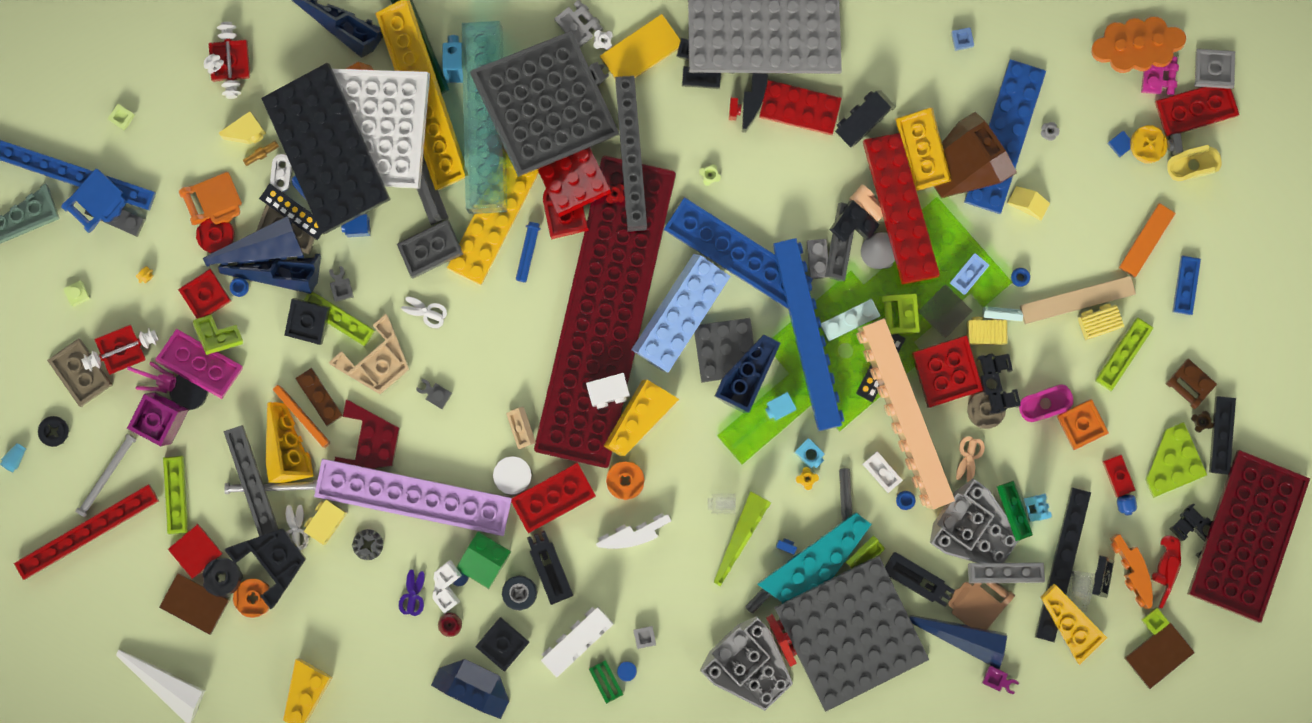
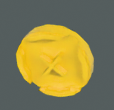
M1145 125L1137 129L1132 134L1130 140V148L1133 155L1143 163H1154L1163 158L1168 148L1167 138L1163 135V131L1153 125Z

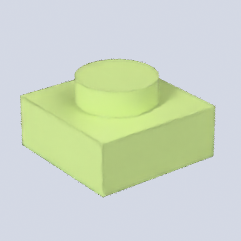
M117 104L108 120L125 131L135 117V114Z
M78 281L63 289L71 306L90 299L82 281Z

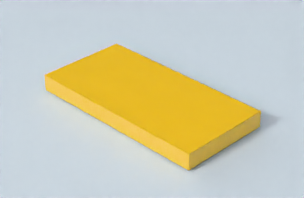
M661 14L601 54L600 58L614 78L623 76H634L636 78L678 50L681 40L663 14Z
M930 107L896 118L916 192L951 181L933 108Z

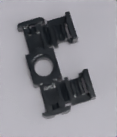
M991 353L986 356H979L976 361L980 360L983 375L980 377L984 396L988 395L991 411L988 413L994 415L1003 413L1008 408L1020 407L1018 390L1013 389L1010 393L1003 391L999 377L1001 370L1007 369L1008 373L1013 371L1009 354L995 356ZM987 380H995L997 383L996 388L989 389L986 385Z
M1195 504L1188 505L1180 514L1181 519L1169 529L1181 541L1188 537L1187 534L1190 531H1194L1205 542L1207 536L1203 533V527L1205 525L1211 526L1212 521L1208 517L1203 518L1193 508ZM1202 551L1196 554L1198 558H1200Z

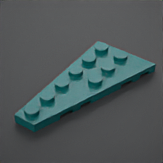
M853 513L830 532L820 537L815 543L809 545L779 569L773 571L768 577L758 582L757 585L784 603L834 578L872 524L859 514Z

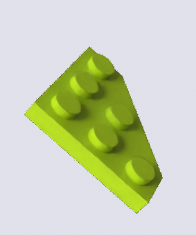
M1184 422L1166 429L1163 433V438L1145 479L1153 498L1207 476Z

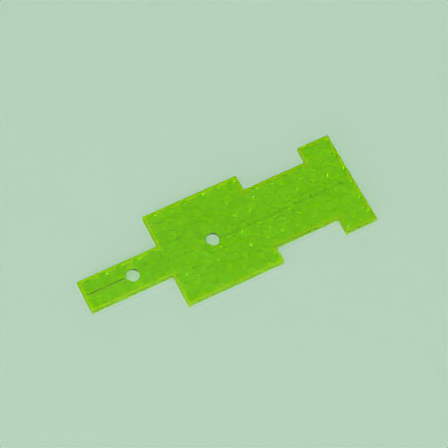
M938 197L922 209L940 273L938 278L902 285L896 261H894L890 268L881 269L865 284L852 271L848 272L845 281H838L815 301L817 309L814 310L815 316H819L820 322L823 323L872 299L880 317L862 325L865 326L885 319L882 296L917 294L920 332L899 334L906 338L898 353L906 374L915 367L911 352L920 350L914 342L969 294L983 308L1013 283ZM976 253L989 264V267L970 290L963 295L950 282L973 254ZM892 302L893 327L899 328L897 302ZM791 322L772 338L781 343L775 358L789 374L754 403L749 413L740 415L717 435L741 465L811 406ZM818 328L820 336H824L826 346L823 347L824 353L828 354L830 359L828 370L834 376L835 384H832L834 392L837 391L840 402L837 403L838 411L842 410L844 421L841 422L842 426L836 427L840 432L872 404L869 400L856 394L871 363L870 361L867 362L864 357L863 351H865L863 343L860 344L857 339V328L829 342L822 328ZM847 343L852 347L853 353L849 358H842L838 354V347L841 344ZM788 392L797 410L777 421L769 420L765 414L766 404ZM877 393L873 403L880 397L879 393Z

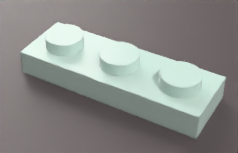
M870 299L821 323V328L829 342L880 317V314L873 300Z

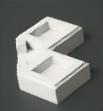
M451 560L434 572L435 587L433 600L444 614L460 602L449 585L461 577L462 574Z

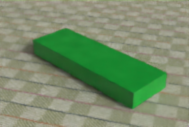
M1014 481L996 486L1015 541L1033 536Z

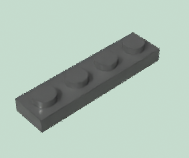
M838 203L835 220L847 205L846 203ZM854 231L847 241L844 242L832 234L825 277L845 281Z

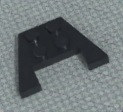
M283 528L225 549L234 563H237L252 552L276 584L260 596L270 609L276 606L307 559Z

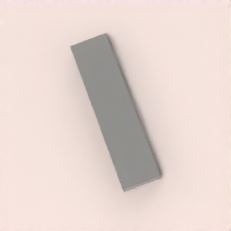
M1044 563L968 564L969 583L1045 582Z

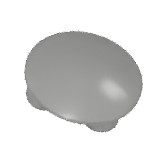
M875 233L870 239L863 242L861 257L867 266L874 269L890 268L895 258L887 233Z

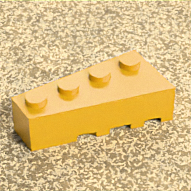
M648 379L642 380L604 447L619 456H625L679 399Z

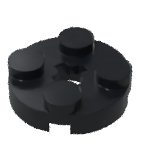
M228 558L215 559L209 562L203 570V585L210 594L227 598L239 588L243 574L239 566ZM226 573V579L218 582L220 580L218 575Z

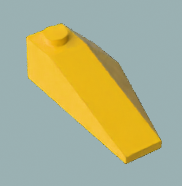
M278 402L267 403L266 469L268 481L272 483H287L313 477L310 455L308 452L305 453L301 444L303 440L294 429L295 423L289 409L284 403Z

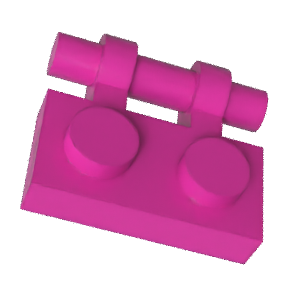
M1173 57L1171 63L1165 67L1152 65L1149 70L1143 71L1141 93L1160 95L1163 87L1167 88V95H1174L1175 88H1177L1176 72L1179 70V65L1177 64L1178 57ZM1164 71H1169L1168 80H1163Z

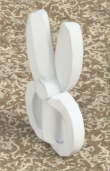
M406 297L405 300L414 307L402 306L401 309L404 312L413 316L424 315L423 320L425 324L431 328H440L443 325V319L447 316V310L444 306L433 303L426 307L420 300ZM437 307L442 310L443 314L432 311L431 309ZM428 317H429V318H432V319H434V320L439 321V323H438V324H432V323H430V322L428 321Z
M288 505L286 508V521L291 529L286 531L288 535L292 533L293 542L300 550H303L309 543L308 534L303 529H300L304 521V510L302 505H298L296 516H294L292 507ZM300 533H301V534L303 535V537H304V542H303V544H302L301 546H300Z

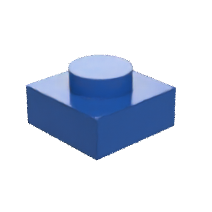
M785 538L783 541L778 540L776 548L792 555L795 554L797 547L793 546V541Z

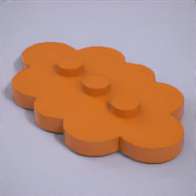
M1150 17L1145 21L1133 18L1125 24L1115 22L1108 25L1104 37L1097 39L1093 43L1091 54L1099 62H1110L1112 68L1119 73H1127L1133 68L1138 71H1147L1152 65L1157 67L1169 65L1174 56L1173 52L1179 51L1184 47L1186 35L1180 28H1167L1166 22L1159 17Z

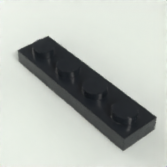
M1215 397L1209 473L1229 475L1236 398Z

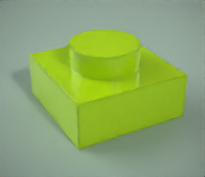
M1158 608L1153 609L1141 619L1153 635H1156L1169 624V621Z

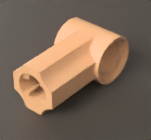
M862 184L849 200H854L878 222L883 217L879 201L874 197L872 191Z

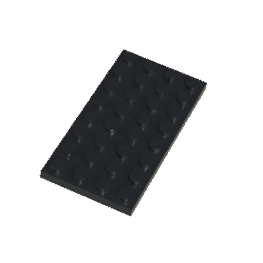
M329 63L323 64L261 98L321 234L325 235L391 200Z

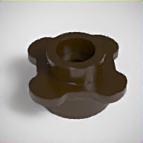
M1203 411L1199 415H1192L1191 420L1195 424L1196 432L1200 433L1204 429H1211L1213 427L1208 411Z

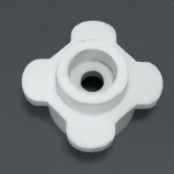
M595 31L594 47L596 49L605 48L609 50L612 47L611 38L613 34L610 31Z
M211 54L204 60V68L208 69V73L211 74L218 71L224 61L220 60L219 55Z

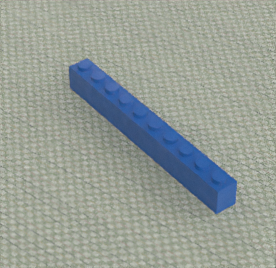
M797 238L774 243L773 249L817 430L819 432L840 427L844 417L842 410L838 411L837 403L840 402L837 391L834 392L832 384H835L833 373H829L828 370L830 359L828 354L824 353L823 347L826 346L824 336H820L818 329L821 328L819 316H815L814 310L817 309L815 299L810 296L809 291H812L810 279H806L805 272H808L806 262L801 259L800 254H803L801 242L797 243Z

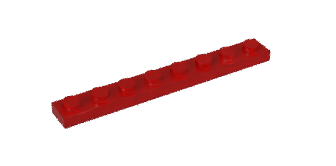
M148 484L18 560L14 565L21 578L26 580L159 502V499L151 485Z

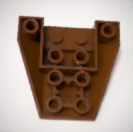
M976 112L959 121L942 141L951 181L933 187L942 199L1000 184L1017 173L1000 141L987 122Z

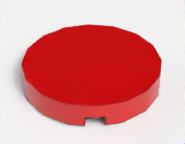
M211 218L198 226L196 239L198 245L204 251L212 254L232 244L235 240V231L230 222L214 224Z

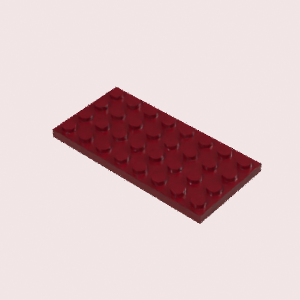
M1237 450L1187 595L1257 623H1262L1310 478Z

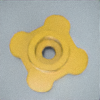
M809 467L803 468L801 475L796 477V482L801 483L806 490H811L814 482L819 480L818 474L812 473Z

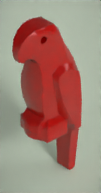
M1170 535L1164 536L1160 541V545H1164L1166 551L1159 560L1157 572H1154L1151 580L1166 586L1158 606L1161 609L1174 586L1181 568V543L1178 538Z

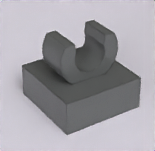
M598 62L589 66L597 86L609 77V73L604 75L602 71L605 66L599 65Z

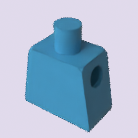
M449 35L447 37L448 43H443L444 77L447 83H465L463 46L459 42V36Z

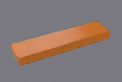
M1159 203L1118 268L1135 278L1176 213Z
M280 385L274 387L272 390L324 448L330 445V441L283 387Z

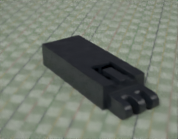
M544 530L541 532L543 540H540L538 533L534 534L537 542L533 543L531 536L527 537V540L531 547L530 554L549 602L553 605L574 595L553 542H549ZM547 551L552 563L544 566L539 554H542L543 560L549 559Z
M893 552L885 566L890 578L930 602L936 601L946 607L947 603L941 600L944 597L950 601L951 596L945 593L946 590L952 594L955 592L954 589L944 584V580L897 552ZM923 578H925L935 585L932 586L929 583H926L924 587H926L927 589H925L922 586H920V583L922 582Z

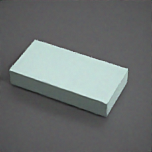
M984 306L982 309L984 318L1023 320V313L1020 309Z

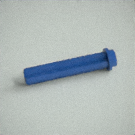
M529 222L526 225L527 232L516 281L523 283L527 281L538 230H541L538 223Z

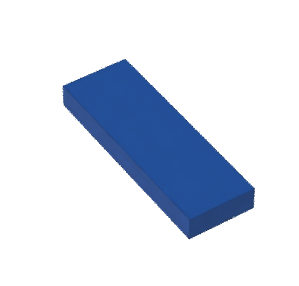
M1180 257L1173 313L1193 315L1200 258Z

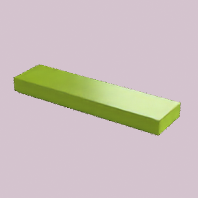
M313 291L311 294H307L304 301L330 307L327 323L364 347L375 332L374 329Z
M1137 317L1095 381L1109 391H1112L1153 330V327Z
M184 456L163 457L167 533H187L188 520Z

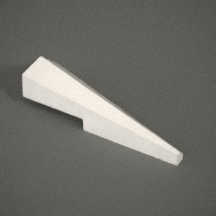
M122 650L117 651L116 656L186 723H192L205 690Z

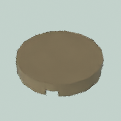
M983 391L975 394L967 406V414L970 421L982 429L996 427L1002 422L1006 414L1005 411L990 415L988 413L991 411L988 395L984 396Z

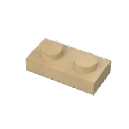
M524 407L506 413L518 449L536 443Z

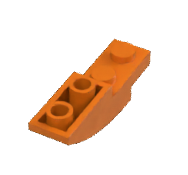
M1116 534L1110 538L1112 542L1110 545L1116 554L1119 553L1122 557L1121 563L1124 568L1130 570L1129 573L1124 575L1126 578L1125 584L1130 591L1133 590L1137 596L1135 600L1138 605L1145 609H1150L1153 601L1152 585L1143 556L1138 547L1129 549L1122 536Z

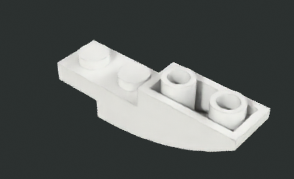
M661 513L653 518L654 522L648 525L644 522L637 526V531L633 532L631 526L626 527L624 524L615 529V534L609 536L607 533L599 537V542L596 545L599 548L619 549L649 542L658 538L655 530L671 522L668 514L664 516Z

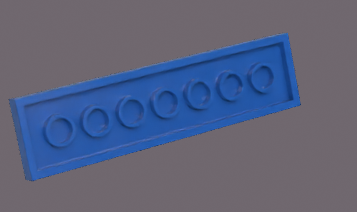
M1010 59L989 127L1006 150L1014 168H1016L1046 70ZM1013 176L1000 184L967 192L964 203L1001 214Z
M684 197L665 226L664 231L788 309L775 254ZM806 275V279H810V282H812L813 279Z

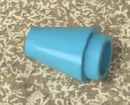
M16 443L1 459L0 465L13 473L15 469H18L26 448Z

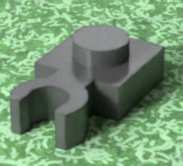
M342 266L339 267V275H335L333 269L329 271L331 277L335 279V282L330 283L335 302L354 297L349 278L343 279L345 270Z
M422 379L421 381L426 384V388L424 390L416 388V390L421 394L427 393L426 400L443 410L453 393L437 383L432 388L427 380Z

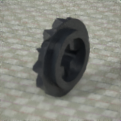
M50 416L39 424L38 437L47 446L57 447L64 444V441L69 437L67 423L60 417ZM49 425L53 428L59 427L57 430L58 437L55 435L49 436L51 433Z

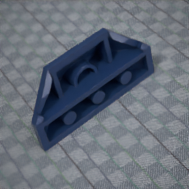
M467 659L440 667L431 686L442 693L499 719L502 718L509 703L500 675Z

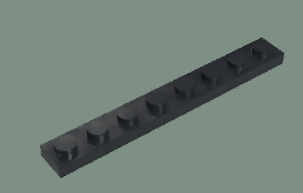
M1071 488L1046 591L1055 584L1065 595L1067 594L1091 492ZM1043 603L1035 638L1055 643L1058 628Z

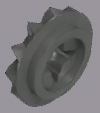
M362 530L353 539V551L360 559L373 560L383 550L382 537L374 530ZM364 539L367 541L375 540L370 545L372 552L368 548L360 549L365 544Z

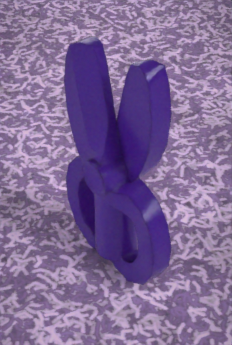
M411 569L408 572L406 586L409 594H404L400 598L398 606L403 614L417 616L423 611L424 601L421 596L417 595L424 585L425 574L423 571H420L416 582L414 570ZM406 598H408L407 610L403 607V602ZM417 599L419 600L420 606L419 609L416 612H414Z

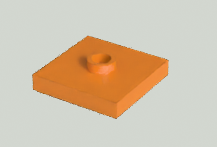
M1092 399L1057 415L1073 450L1109 434Z

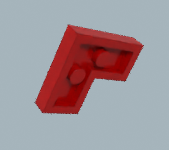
M773 614L767 616V622L789 666L797 664L794 658L797 653L793 645H789L792 642L787 632L783 634L782 631L785 629L780 619L776 621Z

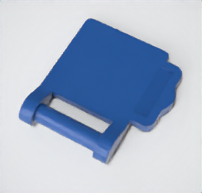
M95 169L75 193L62 204L61 208L66 212L69 211L85 226L84 229L90 233L96 228L101 219L104 222H111L115 217L119 216L126 205V200L122 197L123 192L99 169ZM76 201L94 217L91 221L73 206Z

